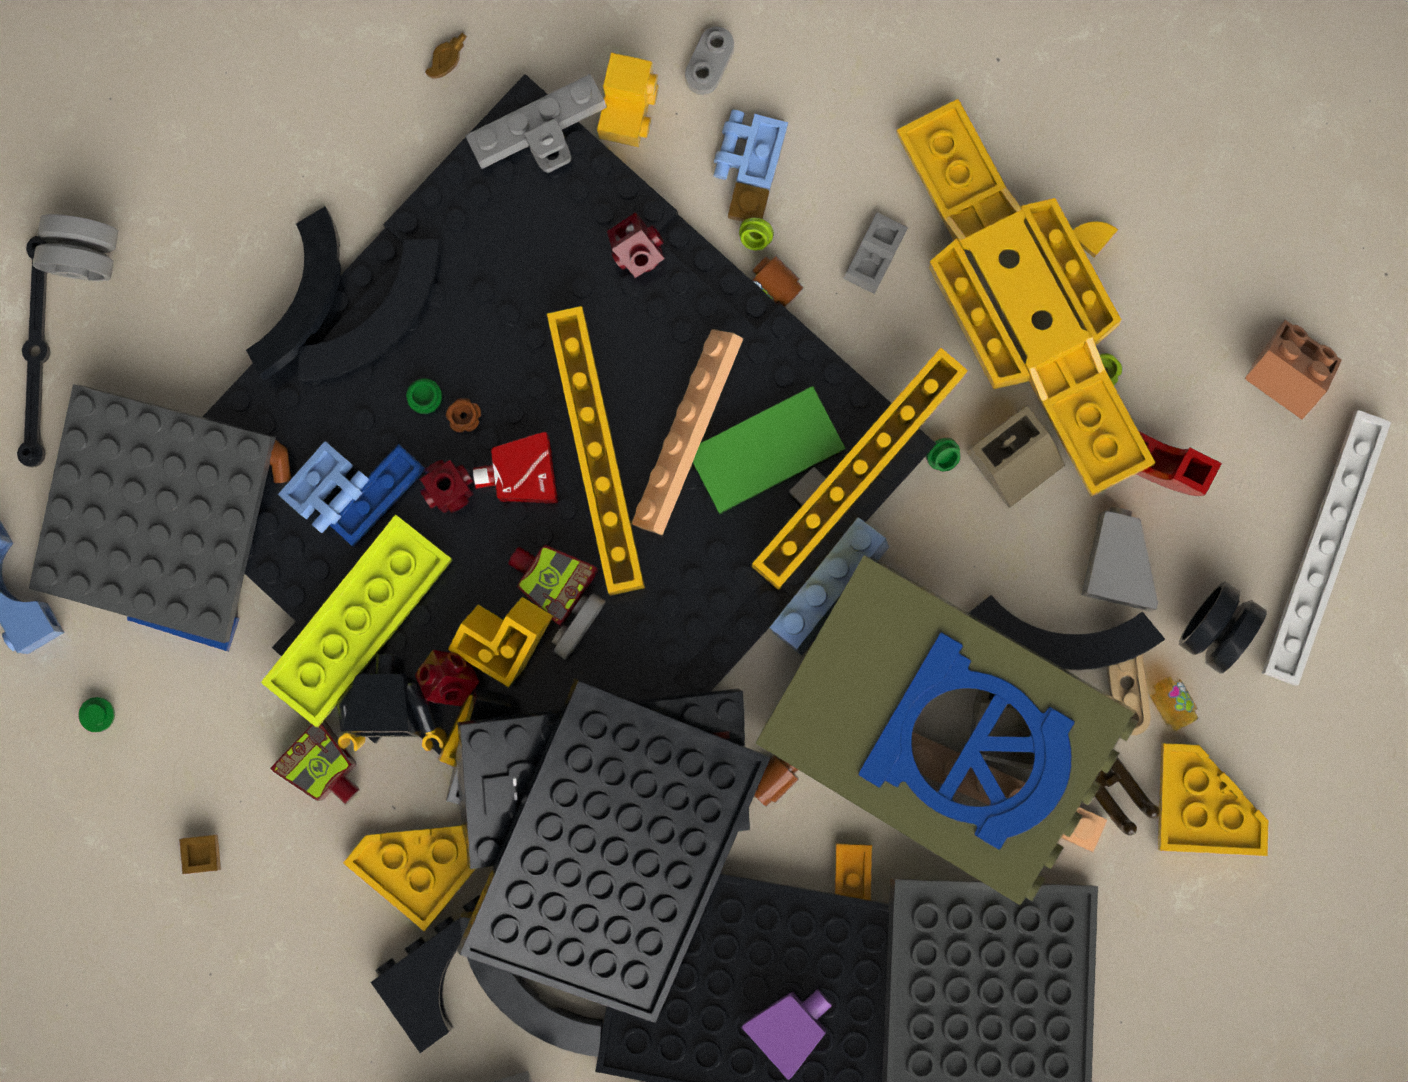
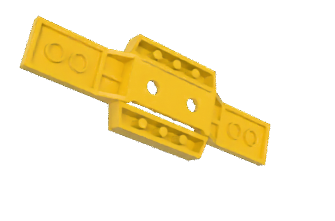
M959 99L897 129L896 134L953 239L952 243L929 262V269L992 388L998 389L1029 381L1090 497L1153 466L1155 461L1109 378L1096 348L1098 343L1119 326L1122 319L1056 198L1022 206L1019 205L1004 184ZM964 250L971 252L1027 357L1025 364ZM1005 250L1015 251L1019 256L1018 265L1014 268L1003 267L998 259L1001 252ZM1038 311L1048 312L1052 317V325L1045 330L1035 328L1031 320L1034 313Z

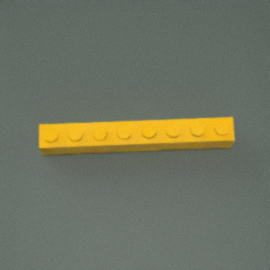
M579 306L548 313L547 317L608 594L611 596L645 588L583 308Z
M940 348L752 563V568L779 590L957 386L968 370L944 349Z

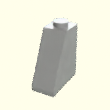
M1111 507L1110 511H1104L1099 515L1081 595L1145 611L1157 610L1158 600L1141 520L1131 517L1132 511Z

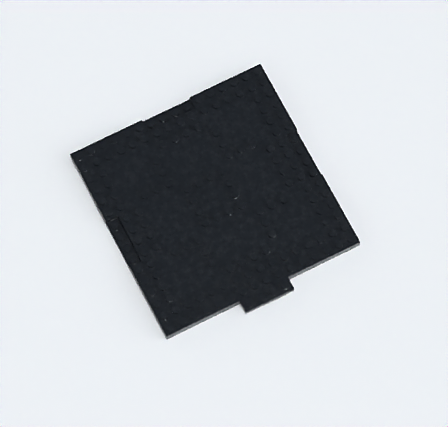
M524 74L471 132L548 94ZM579 122L562 129L571 153V161L549 173L544 172L538 166L529 146L481 169L465 137L383 224L384 230L340 275L334 301L326 318L315 335L311 334L303 345H313L338 338L358 327L378 309L396 280L403 254V240L439 239L440 251L436 278L423 305L424 308L412 327L386 353L373 362L347 372L345 375L304 383L298 381V355L265 381L260 377L252 363L202 416L203 418L275 436V439L288 450L291 479L326 441L353 465V468L345 475V478L349 481L358 471L368 477L398 444L424 468H428L439 460H443L444 463L451 460L456 467L463 464L474 481V467L493 465L492 448L541 432H547L550 439L558 503L503 502L497 498L496 486L476 489L473 482L469 487L474 495L468 498L469 503L454 513H451L450 510L443 513L437 506L431 509L420 490L425 488L420 480L427 475L424 471L354 547L330 525L323 533L318 531L312 525L321 514L316 509L308 519H305L278 494L288 482L274 483L272 466L269 465L245 570V575L296 621L272 647L282 656L395 515L399 516L453 559L378 652V654L398 656L397 674H404L419 684L415 676L419 667L424 663L432 650L451 652L448 648L461 623L477 605L482 606L504 620L505 616L522 597L535 604L517 588L524 574L508 565L510 558L519 546L532 555L537 556L541 548L547 545L595 566L599 571L584 595L589 598L595 593L606 602L581 641L566 660L554 653L557 645L552 643V640L561 626L551 619L525 669L509 688L472 665L479 680L476 688L510 696L512 708L509 716L561 710L575 678L631 701L711 692L769 629L854 521L859 517L866 523L921 463L936 443L919 428L779 590L752 568V563L802 507L788 492L813 467L827 478L892 403L782 304L778 305L751 279L679 216L678 211ZM556 151L548 155L547 159H556L559 156V152ZM635 212L647 227L653 225L664 241L660 245L664 260L659 262L653 270L644 272L636 278L628 268L622 270L615 262L611 254L613 250L607 234L608 230ZM579 306L583 308L631 523L635 516L637 505L641 501L649 482L650 474L655 468L662 451L664 440L668 436L674 422L678 406L681 404L688 388L690 377L700 359L704 343L712 329L734 333L743 338V341L701 443L813 386L845 450L721 514L718 513L692 463L663 535L631 524L645 588L610 596L607 591L547 314ZM418 379H430L442 391V402L432 413H417L407 402V390ZM467 398L471 403H476L479 406L481 416L478 418L479 425L475 430L459 433L450 427V421L446 418V412L448 407L457 399ZM462 413L461 418L466 419L467 413ZM448 478L438 484L439 489L442 491L448 490L451 486V481ZM337 485L323 501L329 505L342 489ZM571 613L564 625L569 628L576 615ZM376 656L362 674H375ZM428 701L437 721L436 728L443 729L448 738L462 706ZM421 732L420 737L423 739L426 734ZM368 737V738H369L373 743H378V741H379L382 737ZM430 738L433 743L432 749L440 755L442 749L439 747V742L435 738Z

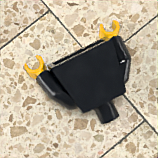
M391 654L376 655L375 674L356 675L353 684L349 686L337 705L341 731L344 732L338 739L340 748L345 749L350 745V740H352L354 744L353 749L357 751L364 745L365 737H420L421 732L426 734L422 740L424 750L431 751L433 748L430 738H435L439 742V747L443 749L447 740V734L443 729L436 728L437 721L429 702L426 701L419 684L404 674H397L398 656Z

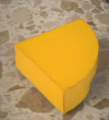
M1093 221L1081 224L1073 229L1082 248L1095 258L1118 229L1108 223Z

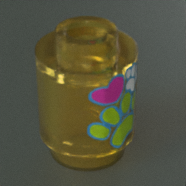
M1169 676L1152 686L1155 692L1149 696L1165 724H1170L1173 731H1177L1199 718L1195 712L1198 708L1181 679L1174 681Z

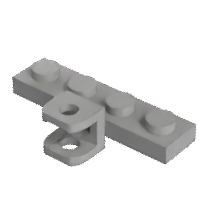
M591 74L465 135L481 169L529 146L538 166L544 172L549 173L571 161V153L562 129L607 108ZM556 151L559 152V156L556 159H547L548 155Z

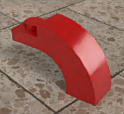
M1139 431L1155 464L1136 475L1191 496L1206 495L1222 463L1191 447L1188 449L1176 448Z

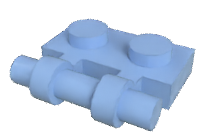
M731 110L729 121L724 122L722 130L724 139L721 150L716 152L714 158L716 168L713 176L726 180L729 169L736 168L739 169L738 183L770 190L788 122L755 114L750 127L742 124L744 118L742 111ZM740 138L747 140L743 156L734 154L737 140Z
M325 441L278 495L305 519H308L315 509L321 514L312 525L323 533L331 523L334 525L341 518L339 514L352 499L356 501L363 493L360 490L369 479L360 471L350 481L345 478V475L353 468V465ZM338 485L342 490L327 505L323 500Z

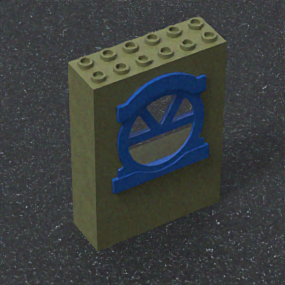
M864 555L755 744L1021 905L1025 898L1032 901L1046 879L1040 875L1044 866L1051 869L1064 849L1062 845L1058 844L1063 834L1070 837L1082 818V815L1077 813L1082 802L1086 805L1091 803L1101 786L1100 783L1095 781L1101 770L1105 773L1110 771L1120 754L1114 750L1120 738L1124 741L1129 739L1138 721L1132 718L1136 710L875 558ZM971 688L995 694L940 790L937 792L920 773L912 751L913 728L920 713L934 698L951 690ZM1007 704H1011L1022 715L1031 731L1029 737H995L989 735ZM980 751L1033 752L1035 754L1030 777L1018 793L1011 798L1005 797ZM970 767H972L991 801L989 806H968L953 801V796Z

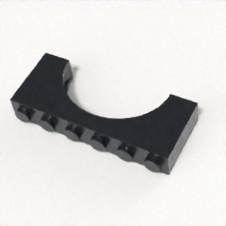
M480 895L462 907L465 912H474ZM451 916L446 918L433 928L437 933L427 942L422 937L417 939L404 949L408 954L398 963L393 958L388 960L375 970L378 977L370 982L419 1053L426 1050L454 1028L446 1013L443 986L449 964L457 952L462 939L460 918L456 921Z

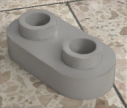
M712 27L707 29L702 34L685 72L686 84L696 94H709L717 88L732 57L734 39L725 28ZM714 39H720L723 45L719 48H714L710 43ZM704 69L708 71L709 75L701 79L697 77V71Z
M595 593L589 598L585 595L581 597L572 611L576 617L569 628L563 625L552 640V643L557 645L554 653L564 660L571 655L606 602Z

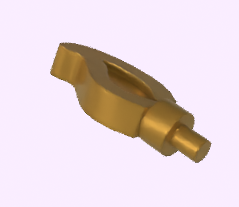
M461 33L458 38L453 37L449 43H442L435 48L432 67L425 71L428 77L432 79L441 78L457 66L460 59L459 51L464 47L462 42L467 38L464 33Z

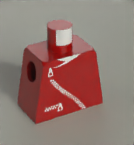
M541 432L491 449L493 465L473 468L476 489L496 486L497 498L500 501L558 503L550 439L547 432Z

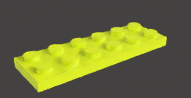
M395 515L260 683L312 725L319 727L341 700L349 686L353 684L355 676L362 674L453 559L399 516Z

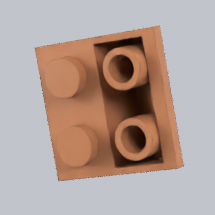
M1284 320L1253 362L1245 380L1302 420L1328 391L1342 359L1337 357L1330 347L1320 345L1309 337L1302 327L1292 325L1287 320Z

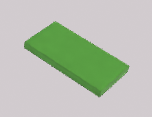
M812 386L700 443L692 463L718 513L721 514L844 451L845 447Z

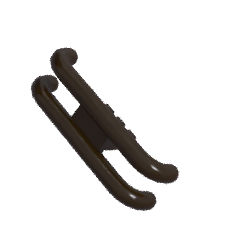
M1118 757L1108 773L1101 770L1095 780L1101 784L1095 794V798L1124 834L1128 836L1134 835L1137 831V826L1125 815L1105 786L1111 787L1119 782L1144 815L1151 819L1159 816V807L1150 801Z

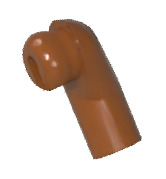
M275 439L270 458L274 483L289 482L291 480L288 450Z

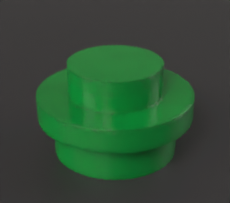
M425 378L418 379L407 390V402L415 412L429 414L440 406L442 391L434 381Z
M945 437L936 440V445L926 455V460L933 469L942 472L950 471L960 461V447L952 438Z
M93 697L86 700L79 709V721L90 732H103L107 730L115 719L113 705L101 697Z

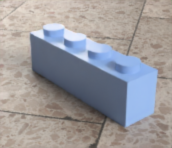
M858 517L769 627L772 632L803 656L815 641L862 557L865 555L879 561L889 548L886 538Z

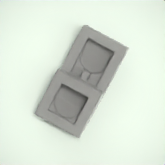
M877 212L844 279L875 294L908 227Z

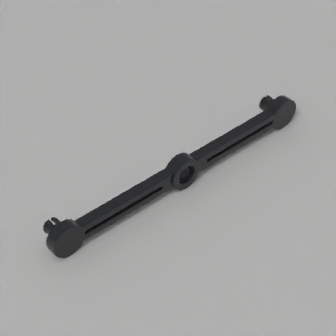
M39 236L31 238L26 247L27 254L32 259V265L36 246L47 243ZM32 266L29 340L22 347V356L28 361L24 443L20 445L17 451L20 463L32 468L41 465L45 459V450L40 445L43 363L49 359L51 353L50 347L44 342L47 272L39 270ZM39 346L40 354L35 357L32 356L31 349Z

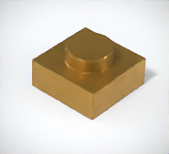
M736 182L728 218L741 222L748 218L763 219L770 190Z
M218 834L179 839L182 874L221 870Z

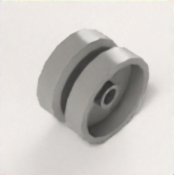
M59 214L41 215L37 235L47 243L36 246L32 266L47 273L80 280L109 281L111 279L114 261L103 253L111 252L116 248L118 230L115 227L76 216Z

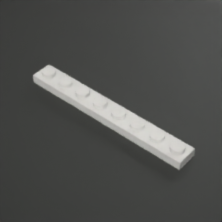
M1360 410L1353 413L1262 674L1295 686L1299 685L1391 424L1390 421Z

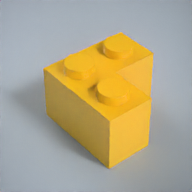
M611 52L603 84L604 100L607 108L601 110L597 127L599 139L639 147L641 137H648L651 125V118L646 117L649 104H656L659 85L657 84L658 74L653 73L652 61Z
M523 597L505 616L504 620L482 606L477 605L461 623L448 650L459 654L465 661L509 688L525 669L553 616Z

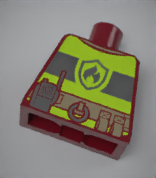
M547 545L541 548L537 556L532 555L519 546L508 562V565L524 574L517 588L538 607L553 616L552 620L561 627L565 624L574 607L599 571L595 566Z
M325 720L319 727L311 725L270 768L274 773L317 801L324 800L332 792L346 805L360 791L347 777L357 763L346 748L342 749L339 747V738Z

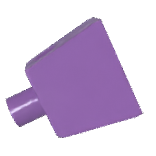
M819 989L804 1002L794 992H790L748 1019L741 1028L789 1080L825 1035L826 1028L818 1018L832 1004Z

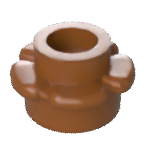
M460 398L448 407L446 418L450 421V427L454 431L459 433L464 431L471 432L479 425L478 418L481 416V410L476 403H471L467 398ZM464 412L467 413L466 419L461 418V414Z

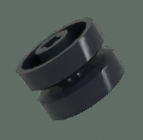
M1227 582L1219 584L1205 599L1189 621L1179 640V646L1192 655L1200 654L1207 649L1205 664L1220 674L1227 671L1247 649L1267 615V610L1253 600L1238 606L1240 591Z

